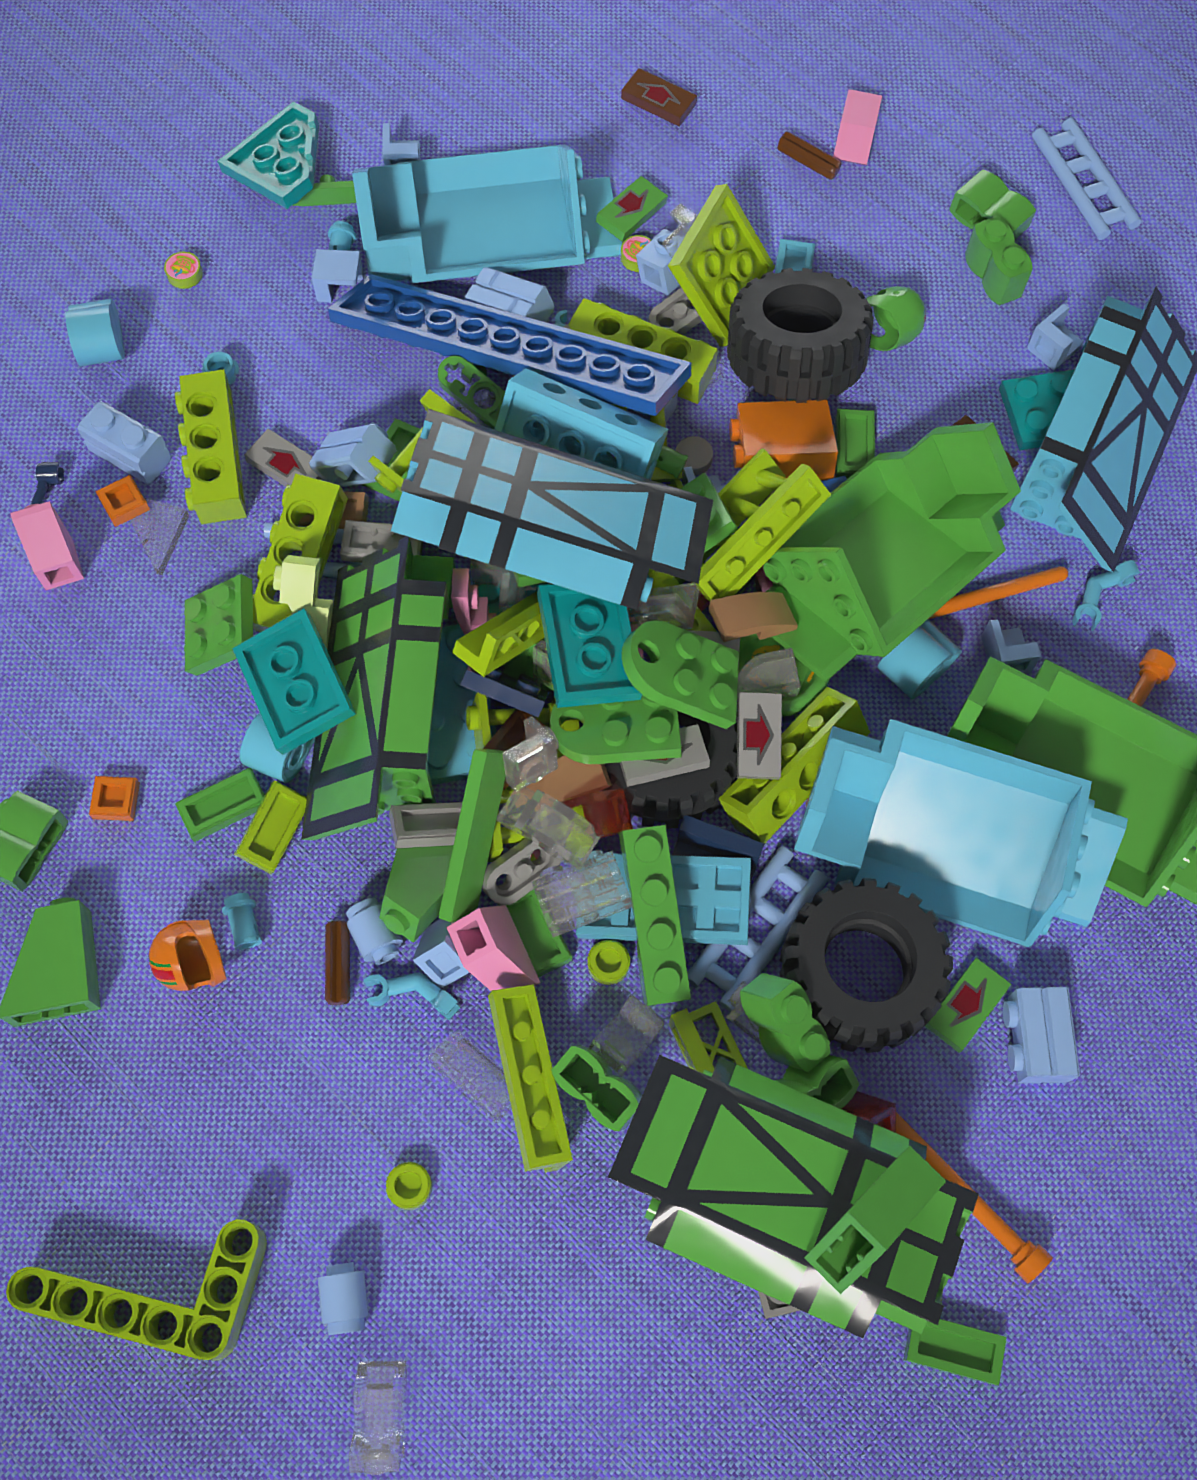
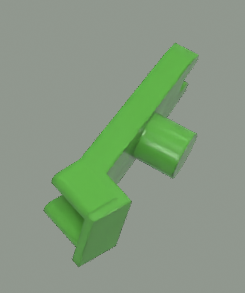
M323 175L320 177V183H314L313 189L293 206L356 203L353 181L336 182L333 176Z

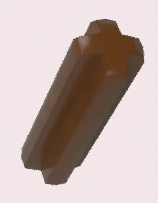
M786 131L779 139L777 148L785 155L829 180L834 179L841 167L839 159L789 131Z
M340 920L330 921L325 925V1000L329 1005H344L350 1001V931L347 927V922Z

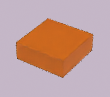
M131 475L95 491L115 527L150 510Z
M95 776L89 810L90 817L96 820L134 821L140 786L138 779L133 777Z

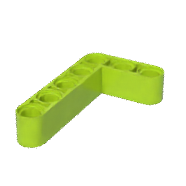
M236 1219L223 1226L217 1236L194 1309L38 1267H25L19 1269L11 1276L7 1283V1299L12 1307L23 1312L195 1359L219 1361L229 1356L237 1344L266 1252L267 1239L260 1227L246 1220ZM249 1230L253 1239L252 1246L245 1254L237 1256L233 1252V1240L239 1232ZM39 1277L43 1283V1291L41 1296L31 1303L27 1297V1289L29 1284ZM233 1277L238 1286L237 1293L230 1302L224 1304L218 1298V1286L225 1278ZM84 1289L88 1298L87 1305L80 1314L75 1315L71 1310V1299L78 1290ZM127 1300L132 1307V1316L125 1326L118 1327L115 1323L114 1313L117 1306ZM171 1312L176 1317L177 1328L170 1338L164 1340L159 1335L158 1324L165 1314ZM216 1324L221 1329L222 1341L218 1348L209 1352L203 1346L202 1336L210 1325Z

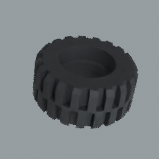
M792 268L782 269L780 273H774L773 271L765 273L760 279L754 278L737 293L734 297V302L731 304L727 357L730 361V366L749 388L754 386L756 392L763 396L773 395L775 400L786 402V399H794L796 403H807L808 399L822 401L826 400L830 394L837 396L846 391L848 387L854 385L866 369L874 321L872 308L857 287L852 288L849 281L842 277L836 279L829 272L816 273L813 272V269L802 268V271H793Z
M677 711L680 724L685 727L698 724L710 759L709 767L627 787L620 762L605 763L612 786L602 790V800L609 808L618 805L620 807L619 816L628 821H631L634 815L642 818L641 826L653 827L654 821L665 822L666 829L678 828L679 820L684 819L686 815L701 820L702 812L706 811L712 814L720 807L719 797L735 782L737 777V711L736 723L728 729Z
M862 878L858 886H854L850 879L837 883L832 891L826 887L816 893L812 902H806L798 912L788 931L780 955V961L782 962V969L779 973L780 977L795 981L804 989L811 1003L812 1018L822 1025L828 1036L829 1043L832 1040L842 1043L841 1050L854 1052L858 1047L865 1048L866 1053L880 1052L885 1046L894 1048L903 1044L909 1037L915 1036L941 1008L942 1005L940 1003L948 995L951 985L947 976L953 971V957L945 954L950 941L946 932H937L935 926L940 920L933 910L925 913L919 907L923 900L914 893H911L909 898L899 894L901 886L888 882L885 888L876 887V879ZM847 931H865L886 941L894 949L902 965L903 982L898 992L886 1001L867 1002L853 998L842 991L831 978L825 962L826 949L835 936Z

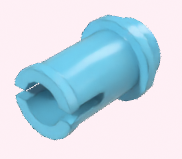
M344 221L334 222L327 233L330 238L328 250L350 251L351 244L356 240L353 226Z
M238 893L225 898V906L222 908V913L228 916L235 950H245L260 945L262 938L259 935L253 908L256 907L255 900L250 899L249 893Z

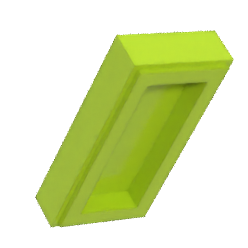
M276 780L273 781L233 855L269 874L274 873L305 813L307 797Z

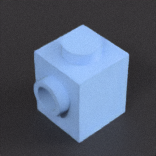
M663 229L636 254L642 283L666 295H669L680 285L669 269L668 264L682 243L683 236H678Z

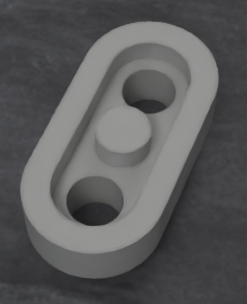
M680 288L651 310L648 322L659 327L669 326L676 333L684 335L703 320L696 309L688 308L693 305L683 289Z
M543 835L527 837L487 866L482 885L484 893L500 905L515 903L558 870L561 863L559 847ZM540 849V856L536 860L531 861L530 858L533 851ZM502 874H506L505 882L497 886V878Z

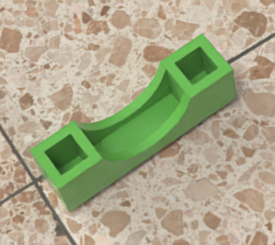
M666 825L624 830L619 833L624 872L634 916L637 962L643 1003L650 1006L691 1000Z

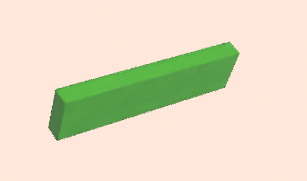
M474 749L439 911L440 919L456 922L478 908L511 753L494 749Z

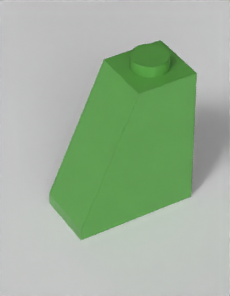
M453 845L397 848L379 916L390 931L403 935L414 943L437 918L441 907Z
M58 898L51 901L50 906L35 909L0 1005V1018L13 1027L101 1010L92 912L80 900L75 898Z
M909 1145L804 1258L841 1295L892 1245L944 1185L946 1180Z

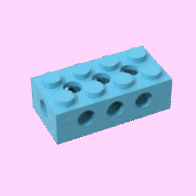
M526 368L509 379L494 429L650 480L668 432L667 428Z

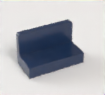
M686 815L680 826L678 839L671 856L751 858V883L764 843Z

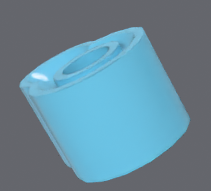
M112 298L68 306V311H66L65 315L67 332L73 354L80 367L124 359L122 329L117 308Z
M926 620L887 656L881 659L878 669L912 700L922 694L956 661L962 649L932 622Z
M259 712L251 722L242 741L240 761L247 767L283 783H288L300 771L309 750L315 742V737L282 755L275 749Z

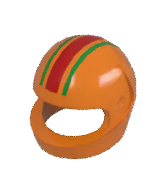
M209 919L173 922L164 927L153 939L148 955L150 968L156 980L168 989L189 991L204 985L214 987L227 980Z

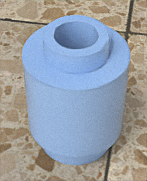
M368 898L348 909L346 912L349 919L347 927L364 961H374L376 965H380L392 960L399 954L398 948L402 945L403 940L400 935L390 931L379 918L382 904H379L376 898Z
M354 1262L326 1266L327 1276L318 1277L322 1324H327L328 1335L364 1330V1317L369 1316L364 1270L355 1271Z

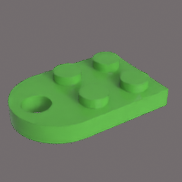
M657 620L643 623L626 638L622 647L623 667L632 685L643 696L653 702L724 729H728L736 723L739 651L670 623ZM638 648L647 652L651 663L642 659Z
M643 695L641 700L562 708H557L555 703L552 709L550 725L553 741L559 751L573 761L583 764L619 763L621 761L681 757L677 710L653 702ZM571 719L583 723V726L576 731L570 732L561 728L565 721Z

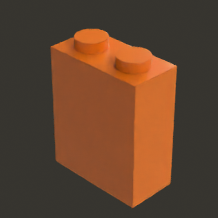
M808 400L807 403H796V401L737 403L736 419H730L729 423L730 441L737 442V445H734L733 448L734 468L742 469L763 448L785 474V478H788L801 464L810 466L820 480L834 478L838 449L828 400Z

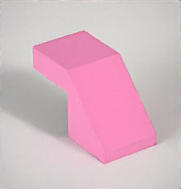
M848 90L833 157L841 161L867 165L882 95Z

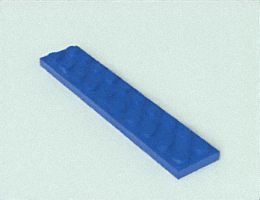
M372 274L365 277L328 308L330 322L347 326L350 329H358L375 334L381 338H389L406 343L411 347H420L437 352L442 356H460L473 365L485 366L502 371L508 375H516L526 368L608 404H616L636 410L642 414L656 416L691 377V362Z

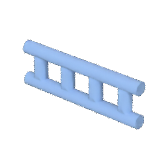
M1069 118L1062 123L1063 133L1049 137L1044 128H1038L1033 132L1031 137L1099 240H1103L1110 235L1111 230L1108 227L1110 224L1123 220L1130 230L1141 224L1142 220L1073 118ZM1073 144L1081 157L1065 162L1057 149ZM1090 169L1098 182L1082 188L1074 174ZM1106 194L1115 208L1099 213L1091 199Z
M784 846L779 847L750 887L749 917L755 911L772 923L774 927L761 945L749 936L748 945H732L751 958L738 977L735 978L716 964L729 944H708L687 972L689 983L695 987H698L706 977L726 991L719 1004L732 1013L741 1002L740 990L763 972L786 940L788 931L798 912L806 902H812L815 894L821 891L828 881V877L819 870H814L809 879H806L787 866L794 854ZM777 879L798 893L785 912L764 898Z

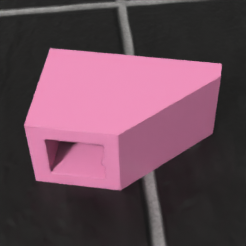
M50 501L42 504H31L22 510L10 513L33 572L45 590L84 579L74 541Z
M506 905L478 908L446 927L463 967L490 991L540 984V980Z

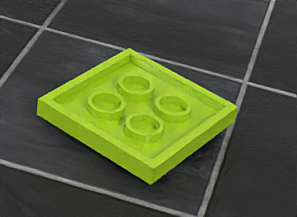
M728 184L715 185L668 264L672 274L719 347L728 345L729 315L734 297L748 282L754 278L760 279L763 274L775 269L774 263Z

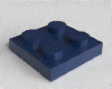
M502 665L485 677L481 676L470 666L466 669L460 684L461 686L539 717L548 694L547 691L541 689L543 683L524 674H520L519 679L504 674L505 667Z

